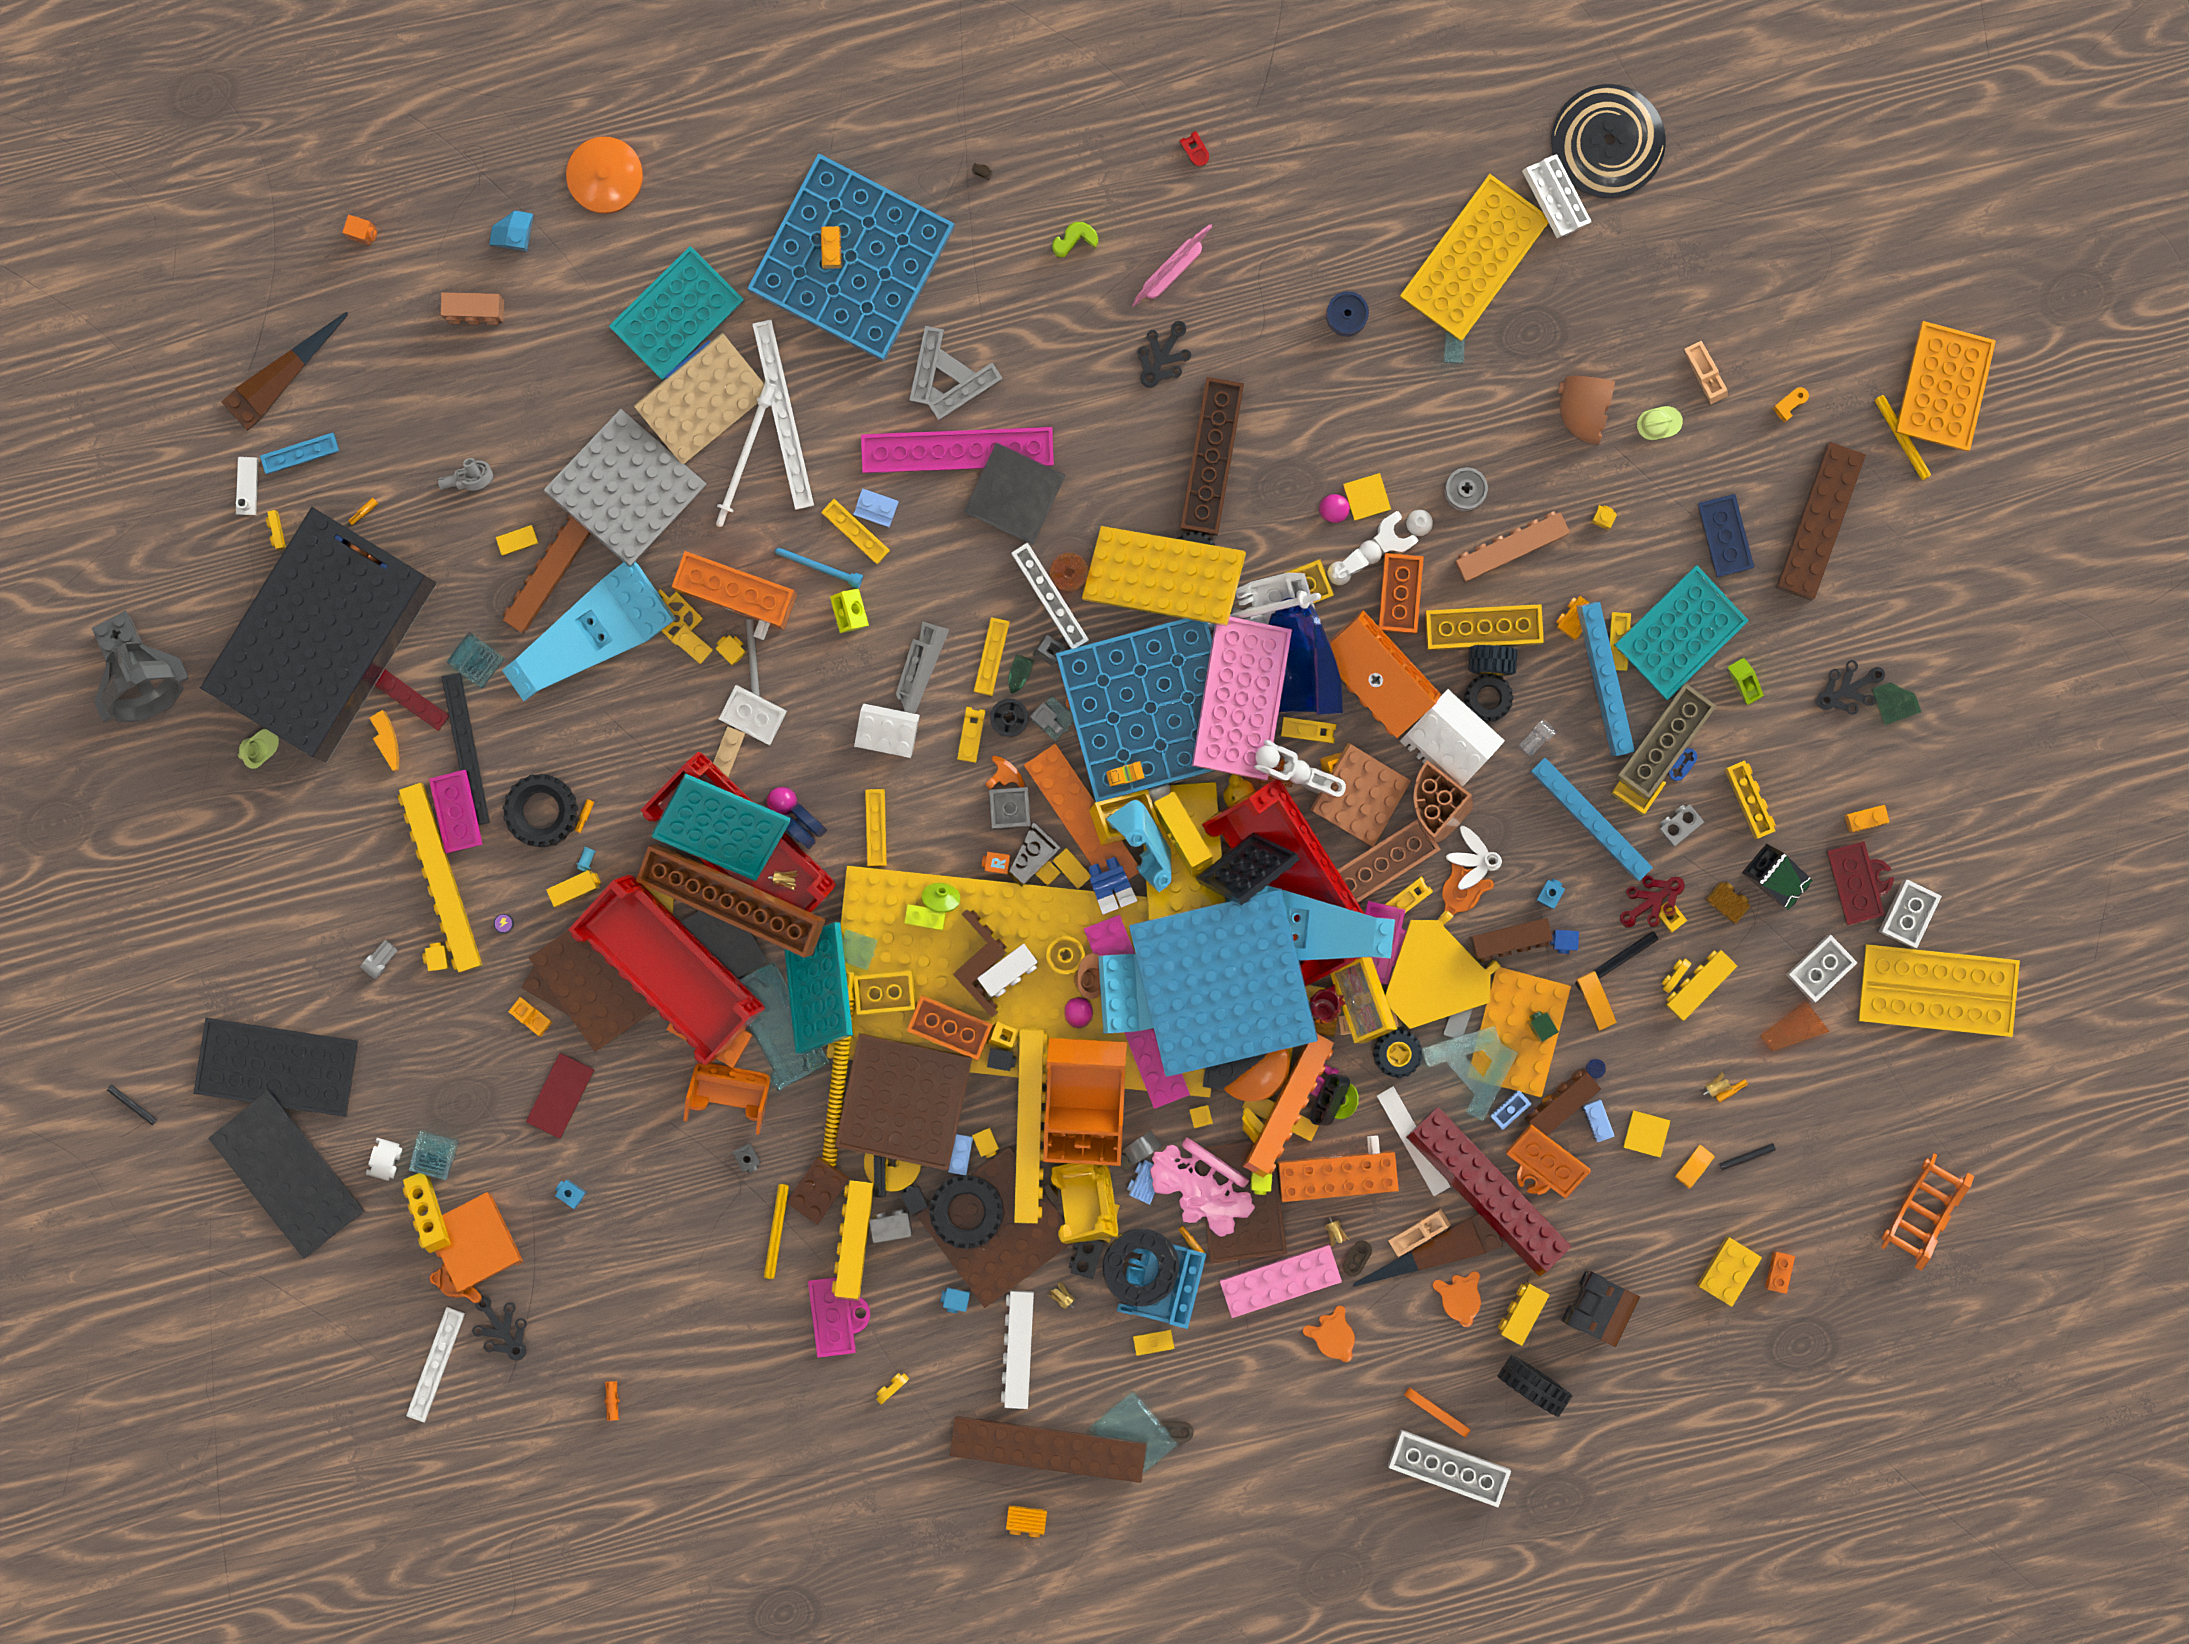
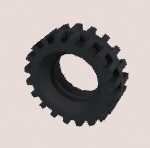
M546 774L529 775L526 778H521L515 785H512L510 792L505 796L506 801L505 805H503L504 821H506L507 828L514 837L526 845L542 848L556 845L567 838V835L573 831L575 822H577V811L579 810L576 797L572 793L571 788L556 777ZM534 794H549L558 804V818L548 828H534L528 824L524 817V805L528 798Z
M974 1175L953 1177L945 1181L935 1191L931 1199L929 1210L931 1225L935 1233L945 1243L953 1247L964 1249L979 1247L992 1239L1001 1226L1003 1204L1000 1195L994 1186L983 1178ZM961 1194L976 1196L984 1207L982 1222L971 1230H962L955 1227L948 1216V1208L951 1201Z
M1510 1355L1497 1375L1500 1380L1523 1397L1556 1417L1561 1415L1573 1396L1550 1377L1513 1355Z

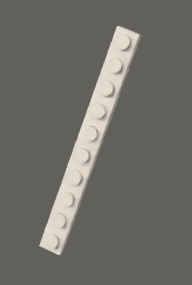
M772 320L753 323L765 380L776 385L770 402H772V411L795 510L812 507L814 502Z

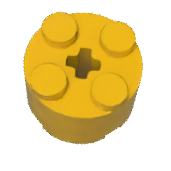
M1060 936L1054 939L1046 951V959L1049 966L1055 972L1064 975L1078 971L1079 964L1085 957L1082 944L1071 936ZM1069 950L1071 958L1063 961L1060 953Z

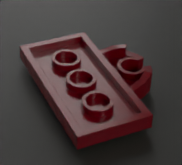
M1865 841L1826 851L1846 925L1885 916L1880 897L1891 890L1894 877L1881 881L1878 874L1882 870L1887 872L1892 870L1885 861L1879 859L1870 860Z

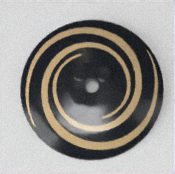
M1615 84L1592 86L1571 97L1558 113L1551 135L1553 156L1557 154L1573 187L1587 195L1598 198H1619L1641 189L1653 178L1659 169L1666 147L1664 125L1652 103L1637 91ZM1612 135L1615 142L1611 145L1606 144L1604 137Z

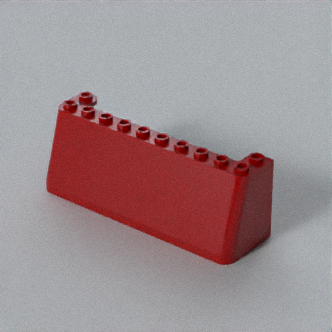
M697 752L640 811L643 813L644 818L650 822H656L660 819L685 774L751 802L753 801L703 753ZM785 832L756 881L698 857L703 861V865L810 913L836 886L835 881ZM774 871H797L796 877H790L795 879V891L783 886H773V879L768 877H774Z
M1274 779L1219 811L1202 824L1205 832L1210 837L1216 838L1222 834L1231 849L1249 835L1255 833L1297 853L1300 860L1279 875L1276 880L1269 883L1268 886L1364 914L1280 780ZM1298 914L1294 916L1295 922L1299 920ZM1293 934L1294 941L1297 940L1296 934ZM1358 957L1301 960L1303 964L1300 967L1305 987L1347 966Z
M626 875L613 880L568 929L576 941H589L592 949L597 953H601L605 957L606 963L614 966L619 971L618 974L623 979L628 980L632 984V988L637 993H641L646 998V1002L650 1006L655 1007L659 1011V1015L664 1020H668L673 1025V1029L677 1033L682 1034L691 1047L696 1048L694 1050V1058L700 1064L707 1065L713 1062L765 1010L761 1001L641 883L636 882V878L632 875Z

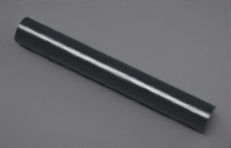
M113 1085L109 1086L107 1091L152 1126L156 1123L157 1119Z
M1772 1143L1721 1162L1719 1166L1721 1170H1725L1775 1151L1776 1148Z

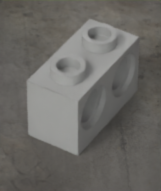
M1682 804L1674 811L1676 815L1671 819L1668 816L1659 823L1661 827L1658 830L1672 847L1676 846L1704 823L1690 804L1687 806ZM1684 813L1691 814L1692 821L1690 823L1683 821ZM1670 825H1674L1677 828V833L1674 836L1668 833Z

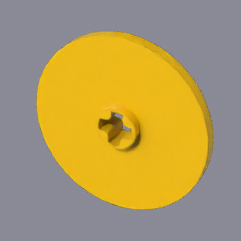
M865 1153L864 1169L868 1179L874 1184V1155ZM885 1157L886 1191H900L914 1183L920 1173L921 1165L897 1160L895 1162L896 1167H889L890 1158Z

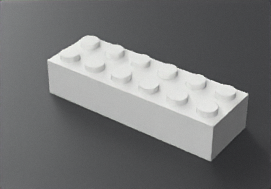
M1401 1429L1388 1463L1390 1469L1495 1507H1499L1511 1473L1509 1468Z

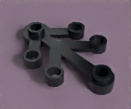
M1175 321L1172 324V334L1162 351H1160L1158 343V333L1155 330H1150L1147 333V339L1151 343L1155 363L1151 368L1148 360L1149 351L1146 347L1142 346L1138 349L1137 355L1141 358L1144 369L1140 376L1143 386L1153 388L1161 379L1169 377L1178 378L1181 376L1182 370L1179 366H1173L1171 370L1158 371L1162 365L1181 360L1187 362L1191 359V352L1187 349L1168 356L1178 337L1186 333L1187 327L1184 322ZM1177 326H1180L1183 330L1182 332L1177 333L1175 331V328ZM1151 333L1156 334V338L1153 340L1149 338ZM1144 349L1146 350L1147 354L1145 356H1141L1139 351ZM1184 352H1187L1189 354V357L1187 359H1184L1182 357V354ZM1173 369H1178L1180 373L1174 375L1172 371ZM1151 375L1154 379L1152 382H1148L1146 377Z
M1850 660L1846 663V672L1840 689L1833 692L1836 680L1841 677V672L1838 669H1832L1828 674L1829 680L1825 691L1819 693L1816 698L1818 707L1822 710H1829L1834 707L1846 711L1849 715L1856 714L1858 706L1855 703L1846 704L1837 700L1843 696L1862 702L1866 706L1874 705L1876 700L1873 695H1863L1854 691L1871 682L1879 683L1885 678L1884 670L1880 667H1875L1870 670L1869 675L1850 684L1853 673L1858 668V663ZM1849 663L1855 664L1853 670L1849 668ZM1833 671H1836L1838 673L1837 678L1832 677L1831 674ZM1876 671H1879L1881 673L1880 678H1876L1874 676V673ZM1824 697L1829 698L1830 702L1828 704L1823 702ZM1867 697L1872 698L1871 704L1866 702ZM1851 705L1855 707V712L1853 713L1849 711Z
M482 1296L481 1300L486 1302V1306L483 1308L479 1303H475V1306L479 1311H484L496 1329L476 1325L472 1329L473 1335L476 1337L483 1335L504 1339L507 1345L487 1341L484 1343L483 1348L488 1353L493 1351L507 1353L512 1360H521L526 1355V1346L522 1343L527 1321L524 1318H519L515 1321L517 1331L514 1340L510 1335L513 1313L516 1310L515 1304L508 1302L504 1305L505 1317L502 1324L491 1309V1299L487 1296ZM507 1305L513 1306L512 1312L507 1311ZM519 1320L524 1322V1327L518 1326ZM477 1327L481 1328V1334L475 1333ZM487 1343L493 1345L492 1350L486 1348ZM515 1347L520 1349L519 1354L513 1353Z

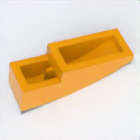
M381 710L369 718L379 733L373 740L392 771L396 772L399 770V750L396 734L388 715L384 710Z
M1591 971L1576 978L1598 1030L1600 1031L1617 1023L1596 972Z

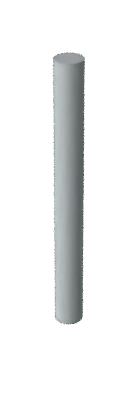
M750 619L746 620L751 690L753 694L760 696L755 637H753L754 621Z

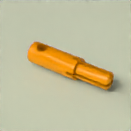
M372 497L348 520L349 523L354 525L360 518H363L378 505V502Z
M586 799L575 828L576 832L581 833L592 810L594 801Z
M1744 1079L1730 1086L1733 1089L1721 1092L1715 1097L1720 1103L1747 1086L1748 1083Z
M1181 1226L1178 1230L1186 1239L1185 1241L1191 1249L1205 1253L1194 1237L1189 1234L1184 1226Z

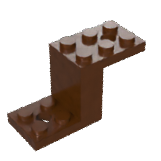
M967 909L962 913V916L987 944L953 975L993 1018L998 1013L996 1010L998 1006L991 998L987 1000L983 996L985 991L978 984L974 986L973 983L1007 953L1004 950L1007 947L1000 939L995 940L991 936L994 932L987 924L981 925L979 922L981 918L974 910L970 912Z

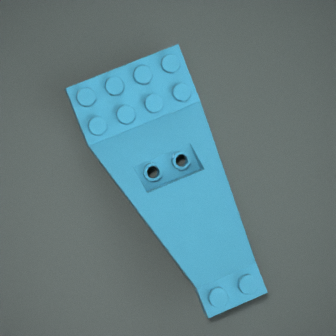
M635 561L631 567L623 562L598 582L502 671L522 700L526 701L539 690L649 641L675 621L676 618Z
M1267 885L1257 894L1277 890L1278 888ZM1282 890L1292 934L1297 935V940L1294 942L1299 960L1354 957L1391 958L1394 919L1372 917ZM1296 914L1299 915V920L1297 922L1294 921V916Z
M1136 954L1098 956L1103 1034L1134 1032L1154 1028Z

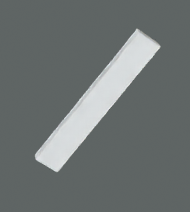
M1394 1086L1378 1094L1377 1098L1432 1195L1436 1196L1450 1188L1448 1181L1406 1138L1416 1125Z
M446 1307L407 1412V1417L421 1422L426 1421L465 1313Z

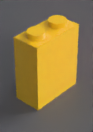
M588 870L550 887L546 891L553 906L559 908L599 890L601 881L597 873Z

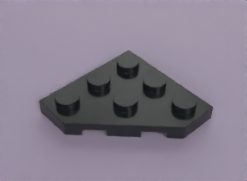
M1267 1053L1206 1067L1203 1087L1225 1089L1263 1060Z

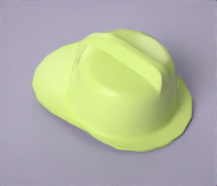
M1671 406L1659 407L1643 412L1638 419L1637 429L1640 435L1648 440L1670 437L1680 431L1683 418L1676 408Z
M262 729L253 737L242 741L238 757L243 759L247 767L251 769L258 768L276 752L279 738L269 730Z

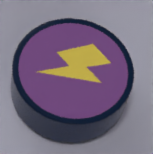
M500 914L494 920V927L500 933H507L514 926L512 917L507 914Z

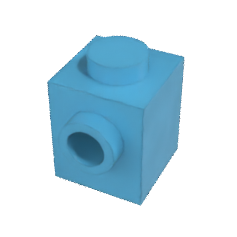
M1553 878L1551 881L1546 880L1536 901L1551 909H1555L1565 888L1561 887V882Z
M568 1179L565 1182L561 1181L555 1189L557 1191L555 1196L573 1209L577 1208L587 1193Z
M947 1287V1291L942 1292L940 1302L944 1303L943 1307L947 1308V1312L957 1314L958 1310L966 1312L970 1292Z

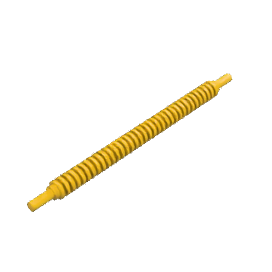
M847 972L851 1022L853 1024L855 996L852 989L854 973ZM851 1036L836 1041L834 1045L833 1073H831L832 1078L830 1080L829 1107H827L825 1141L823 1142L822 1159L833 1167L837 1164L838 1147H835L843 1111L844 1083H846L845 1078L847 1076L849 1058L848 1049H850L849 1039H851Z

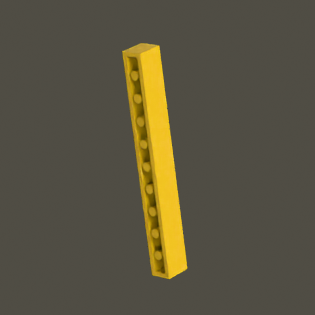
M418 783L400 789L398 800L400 805L405 807L406 813H404L406 823L411 826L412 831L409 833L412 842H416L418 847L415 851L418 860H422L424 866L421 868L425 879L428 878L430 886H427L428 892L431 897L434 896L436 904H433L436 915H440L442 922L439 925L442 933H446L448 939L445 941L446 947L449 952L452 951L454 957L451 959L453 968L461 973L482 966L483 964L447 854L444 850L424 784Z
M1020 1029L1014 1223H1038V1218H1042V1207H1039V1199H1043V1188L1039 1187V1180H1043V1168H1040V1161H1043L1044 1149H1040V1142H1044V1130H1041V1122H1045V1111H1041L1042 1103L1046 1101V1091H1042V1084H1046V1072H1043V1064L1047 1065V1053H1043V1045H1047V1034H1044V1029Z

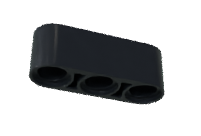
M1328 1075L1309 1115L1310 1121L1313 1124L1323 1126L1332 1124L1350 1087V1079L1347 1075Z

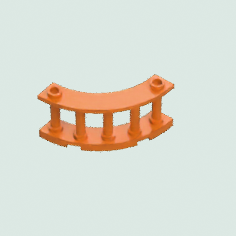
M1935 1153L1930 1159L1926 1158L1921 1166L1923 1170L1900 1206L1889 1230L1886 1229L1881 1237L1884 1240L1881 1246L1882 1249H1885L1889 1242L1897 1245L1915 1256V1259H1917L1915 1268L1920 1271L1931 1259L1938 1242L1936 1239L1940 1231L1943 1232L1951 1218L1950 1213L1955 1205L1958 1207L1974 1179V1176L1969 1173L1964 1178H1957L1936 1166L1934 1163L1937 1154ZM1929 1171L1955 1185L1956 1190L1952 1196L1950 1194L1946 1195L1923 1182ZM1918 1188L1944 1202L1943 1204L1946 1206L1941 1214H1935L1912 1201ZM1907 1207L1933 1221L1932 1223L1935 1225L1930 1233H1925L1902 1219ZM1899 1226L1922 1239V1242L1925 1243L1923 1248L1917 1249L1896 1237L1894 1234L1897 1227Z

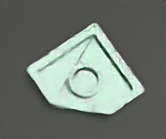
M1891 682L1871 689L1884 725L1922 712L1914 693L1902 689Z

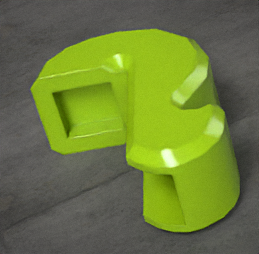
M1084 222L1070 224L1065 230L1064 240H1061L1058 236L1053 241L1052 251L1054 255L1065 257L1080 238H1083L1096 249L1098 246L1096 231Z

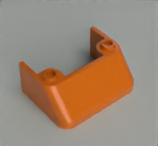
M698 1063L695 1065L687 1092L683 1121L688 1120L690 1109L699 1111L705 1109L708 1106V1102L745 1108L746 1117L752 1121H757L755 1134L759 1135L764 1119L771 1079L767 1074L712 1063L707 1065Z

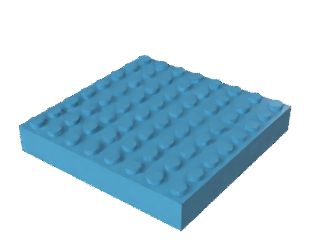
M818 153L747 289L750 293L885 362L955 228V224ZM838 226L841 230L842 267L823 269L821 227Z
M1181 619L1056 653L1096 802L1215 771L1192 766L1212 645L1207 622ZM1140 761L1144 779L1123 785L1109 786L1106 775L1107 771Z
M1282 889L1256 894L1243 905L1231 900L1129 925L1166 1077L1318 1041Z

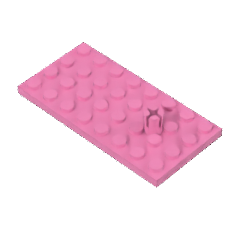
M1229 617L1227 626L1215 624L1192 766L1264 781L1268 780L1267 774L1254 768L1257 765L1255 757L1258 749L1265 746L1264 740H1270L1274 743L1291 629L1235 617Z

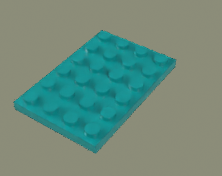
M689 246L609 327L664 381L666 379L665 375L683 362L745 300Z
M1695 565L1614 646L1665 700H1668L1749 620L1711 579Z
M685 774L655 826L651 837L756 881L788 827L790 818Z
M834 922L823 926L813 955L802 957L784 949L795 1054H803L853 1035L841 924Z

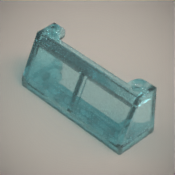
M775 963L758 969L739 980L765 1007V1010L749 1027L774 1071L771 1074V1083L777 1092L829 1064L821 1047L803 1054H795L789 989Z

